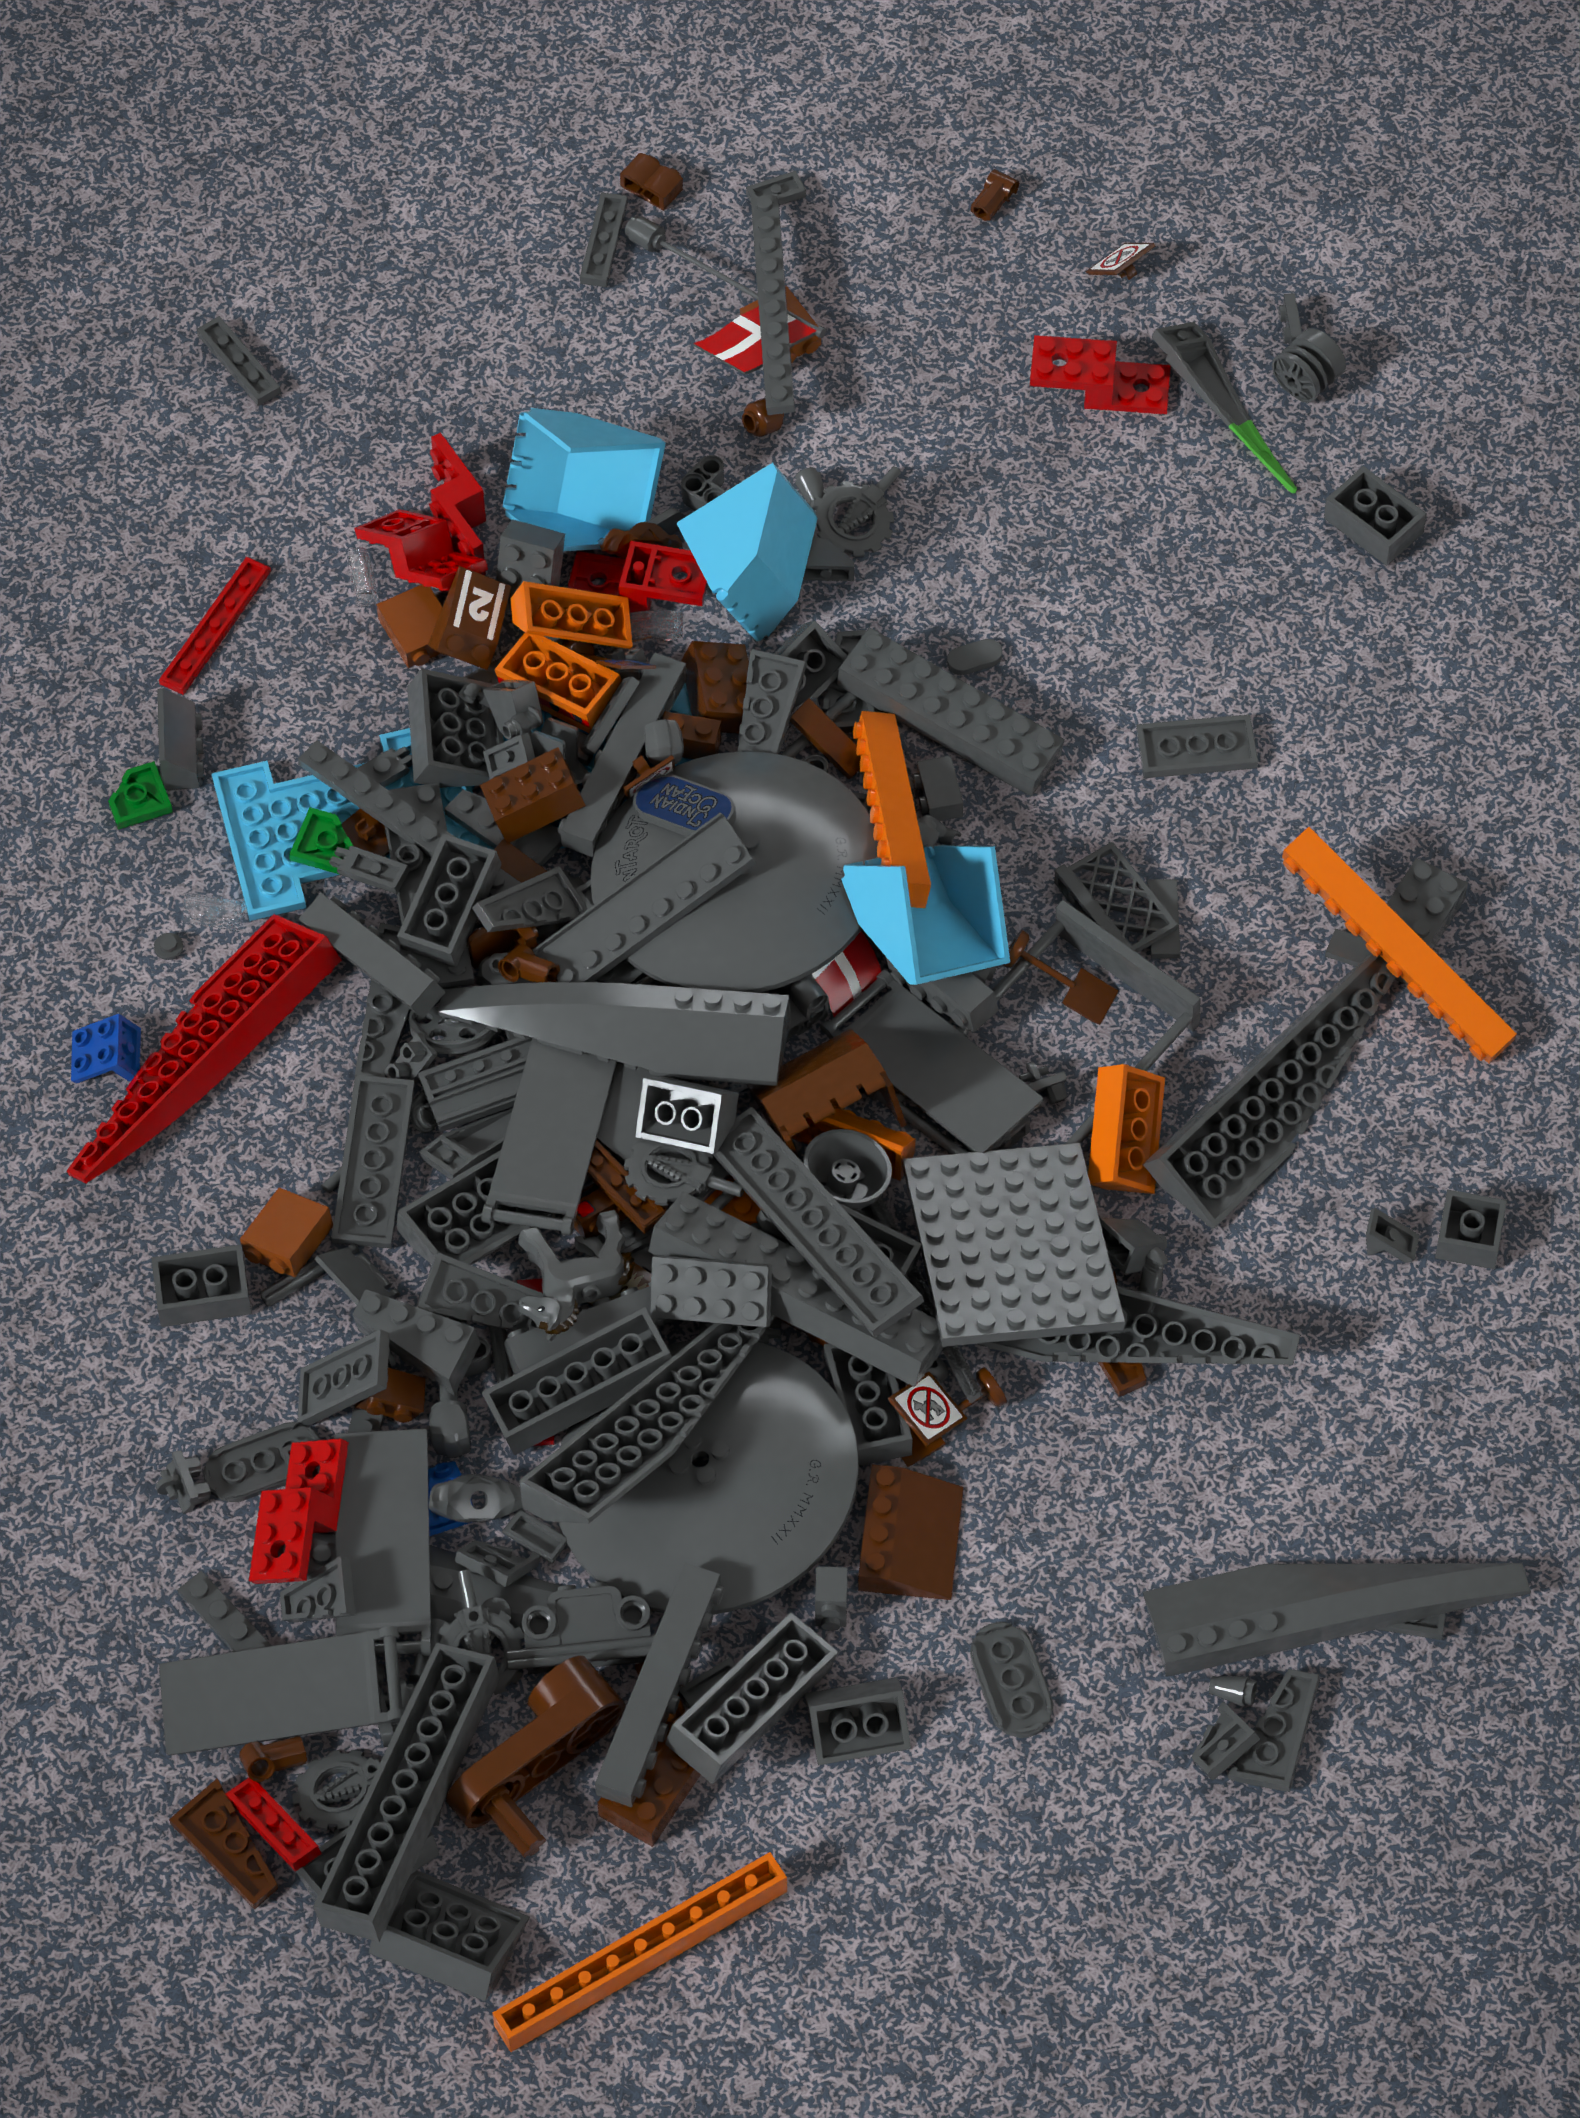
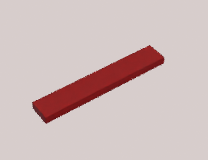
M246 556L160 677V685L182 695L186 693L268 577L271 567Z

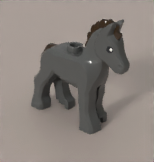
M615 1210L602 1212L597 1216L596 1226L606 1239L604 1245L599 1237L596 1236L587 1238L582 1235L575 1236L574 1245L578 1252L585 1253L590 1257H578L560 1261L538 1227L524 1229L520 1232L518 1244L527 1251L529 1262L535 1263L541 1270L543 1298L533 1296L521 1298L519 1300V1311L531 1318L539 1326V1329L545 1330L548 1342L553 1341L557 1334L568 1331L570 1326L573 1327L574 1323L577 1322L576 1315H579V1304L612 1297L632 1278L635 1264L631 1263L634 1261V1258L631 1257L630 1252H623L625 1250V1237L621 1233L619 1215Z

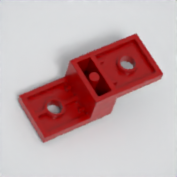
M1034 335L1030 386L1085 390L1084 409L1167 415L1171 365L1116 361L1117 341ZM1061 359L1064 360L1066 364L1063 366H1057L1053 364V361ZM1145 384L1149 389L1145 392H1139L1134 389V386Z
M440 432L431 437L432 449L430 450V455L434 462L432 472L438 481L443 480L444 484L430 490L431 503H429V507L433 517L447 520L454 552L484 559L483 543L472 529L486 522L484 491Z
M398 509L354 528L357 539L369 541L370 544H382L384 547L389 548L395 578L407 580L408 583L423 584L424 587L439 588L440 591L450 590L459 566L479 574L488 570L486 559L454 552L447 520Z
M631 541L626 559L577 551L567 588L628 597L629 613L648 617L653 598L703 606L708 583L691 550ZM678 572H684L688 575L685 579L681 580L673 577ZM603 578L606 582L602 585H595L592 583V580Z
M343 1439L293 1442L291 1444L285 1489L261 1491L249 1575L250 1582L254 1584L307 1580L313 1533L337 1531L349 1442ZM320 1465L319 1474L312 1479L313 1470ZM285 1544V1552L278 1558V1551Z

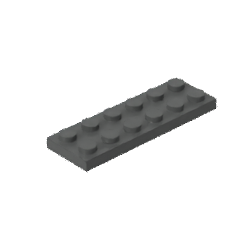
M355 1075L331 1237L332 1243L392 1249L415 1089L414 1080Z

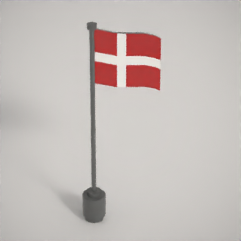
M634 216L628 221L625 227V234L633 243L649 252H655L665 247L758 300V293L667 243L663 227L645 217ZM759 306L740 315L715 334L693 343V345L744 375L762 368ZM787 310L790 348L814 335L819 338L825 336L826 328L822 326L817 327Z
M861 930L843 952L811 975L828 995L829 1010L833 1018L877 980L876 976L881 972V968L874 950Z

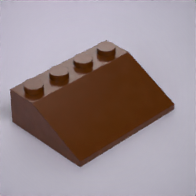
M872 1464L858 1575V1591L951 1600L964 1487L903 1467Z

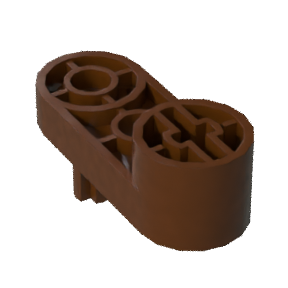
M585 1656L569 1658L547 1673L534 1687L528 1698L527 1705L537 1718L474 1763L454 1782L447 1793V1804L467 1828H478L493 1820L524 1858L537 1853L540 1850L539 1847L546 1842V1839L515 1802L607 1735L619 1722L626 1708L624 1701Z

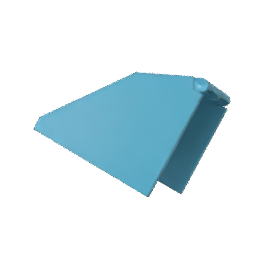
M531 408L528 412L520 413L516 432L526 433V436H515L512 459L521 462L510 463L507 485L513 484L516 485V488L507 487L505 490L502 507L507 509L505 512L506 517L510 520L514 519L565 533L563 551L601 549L598 545V540L604 538L610 530L616 528L628 531L637 523L647 522L651 519L666 442L655 436L573 412Z
M773 462L677 522L710 589L714 594L717 593L716 598L755 641H761L766 635L769 637L798 601L818 519L814 510Z
M938 845L934 846V849L931 846L925 847L924 853L931 881L926 908L911 907L905 866L881 865V858L866 860L865 865H863V861L844 865L843 871L845 876L841 880L858 924L909 984H922L1010 963L995 846Z

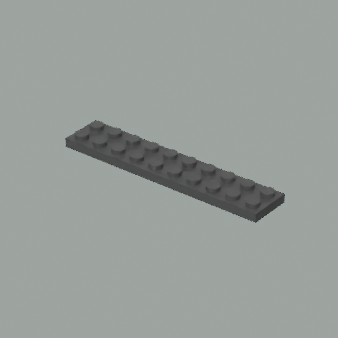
M750 1107L735 1118V1123L718 1152L712 1155L735 1181L742 1186L743 1190L874 1337H877L924 1302L922 1295L753 1107Z

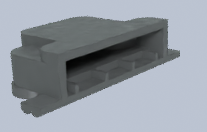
M607 1582L590 1583L588 1585L589 1588L576 1589L575 1585L560 1586L557 1588V1591L548 1596L547 1607L535 1605L527 1609L523 1614L522 1629L524 1631L525 1649L507 1651L509 1670L528 1669V1675L548 1673L557 1665L575 1656H585L594 1667L644 1662L655 1637L651 1636L649 1605L643 1598L635 1595L622 1599L620 1591L614 1586H607Z

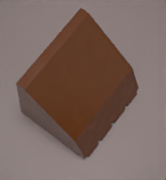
M851 1028L782 1065L777 1086L747 1084L750 1093L770 1127L797 1157L798 1154L791 1137L809 1127L805 1118L810 1116L814 1124L835 1114L836 1111L832 1106L835 1102H837L841 1110L845 1109V1107L862 1099L859 1089L862 1087L867 1095L879 1089L901 1128L907 1125L893 1084L888 1078L885 1069L867 1042Z

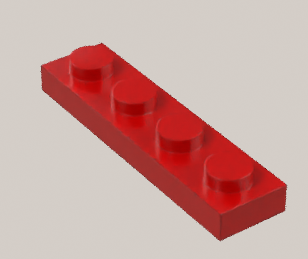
M247 1778L225 1793L233 1807L295 1872L322 1854L314 1840L258 1782Z

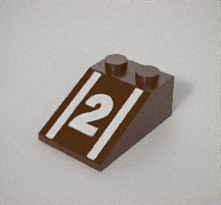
M459 566L428 646L437 652L488 670L499 642L511 586Z

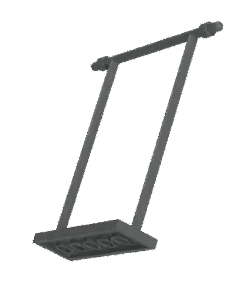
M1064 900L1055 907L1056 921L1027 952L1038 958L1059 935L1177 1020L1139 1061L1135 1068L1147 1071L1186 1027L1193 1032L1200 1025V997ZM1021 958L992 989L996 1002L1032 965L1031 963ZM958 1026L956 1028L965 1036L971 1031L965 1026ZM879 1089L867 1095L874 1101L876 1099L889 1108ZM899 1091L896 1093L904 1119L950 1154L969 1153L905 1106L903 1103L908 1098ZM1094 1112L1065 1144H1081L1092 1132Z

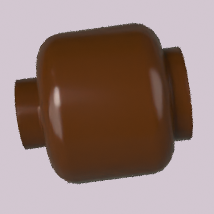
M764 397L746 405L742 415V422L744 428L756 437H763L778 431L782 427L784 413L767 415L766 399Z

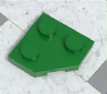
M155 761L127 769L116 793L113 792L108 800L118 830L173 812Z
M309 807L289 857L290 861L339 874L337 872L338 868L330 865L329 861L333 856L339 858L334 854L337 847L348 850L353 844L350 838L347 837L336 814Z

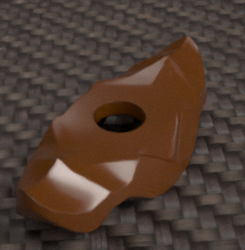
M650 522L637 523L628 531L614 528L604 538L598 540V545L602 551L615 554L622 559H626L631 541L683 549V544L676 534L669 535L660 526Z

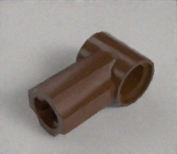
M996 169L992 170L986 179L984 189L971 204V212L984 221H990L1004 202L1009 203L1010 200L1008 199L1011 195L1017 193L1019 181Z
M522 944L516 946L498 963L499 972L510 982H516L520 978L534 983L557 982V974L560 971L559 964L536 957L528 946Z
M300 1736L266 1745L257 1741L250 1742L241 1749L239 1755L249 1778L256 1782L268 1780L276 1771L303 1765L307 1761L306 1751Z

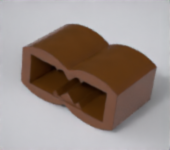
M639 153L620 173V185L664 211L683 190V178L676 169L660 165L655 157Z

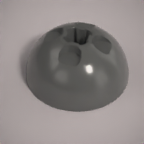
M835 1129L821 1133L809 1143L803 1158V1164L836 1201L853 1210L865 1208L878 1200L887 1189L891 1180L892 1168L885 1150L871 1137L854 1130Z

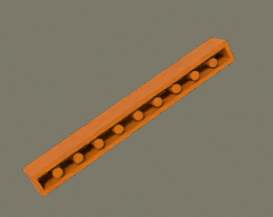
M861 711L859 722L854 723L853 738L857 739L856 753L861 756L860 772H864L863 788L868 791L867 806H871L870 823L875 825L873 838L875 841H878L877 857L881 858V865L906 867L911 907L926 908L931 881L896 716L892 713Z
M1310 827L1304 830L1284 849L1282 855L1284 866L1292 874L1298 873L1305 880L1303 882L1305 887L1314 895L1318 893L1325 900V907L1333 915L1339 914L1346 921V928L1354 936L1360 935L1367 942L1365 944L1367 949L1376 957L1380 955L1387 962V969L1395 977L1401 976L1408 983V990L1416 998L1422 997L1429 1004V1011L1437 1019L1443 1018L1450 1025L1448 1027L1449 1031L1458 1040L1463 1038L1471 1046L1469 1050L1479 1061L1484 1059L1486 1062L1491 1063L1515 1040L1517 1033Z
M771 1852L765 1854L492 2012L494 2027L509 2051L513 2052L787 1892V1876Z

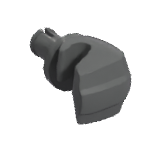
M664 719L646 724L644 736L646 756L649 762L656 766L672 755L675 759V764L679 763L684 753V743L678 723L675 720Z
M439 1383L440 1402L431 1407L429 1416L430 1442L438 1455L447 1456L448 1458L461 1457L471 1451L467 1407L458 1401V1389L455 1395H453Z

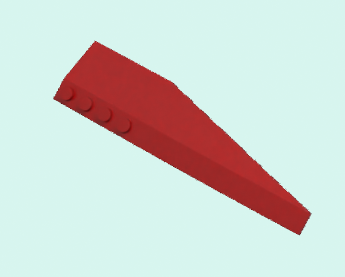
M273 914L194 993L189 1001L195 1006L188 1013L181 1011L175 1020L178 1025L172 1033H165L160 1040V1050L151 1053L127 1086L128 1094L124 1100L116 1101L111 1108L114 1112L107 1123L101 1122L96 1129L97 1137L93 1142L86 1143L66 1171L68 1175L87 1184L159 1134L225 1078L342 961L327 936Z

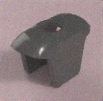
M547 718L541 732L534 731L531 734L530 739L534 756L536 758L559 747L576 784L579 785L583 782L588 772L578 759L579 730L575 726L553 718Z

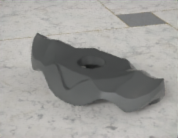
M465 1474L451 1481L436 1484L432 1487L429 1499V1509L431 1512L453 1521L465 1523L489 1522L523 1508L519 1486L481 1474ZM476 1491L483 1492L486 1499L483 1507L475 1509L471 1504V1496Z

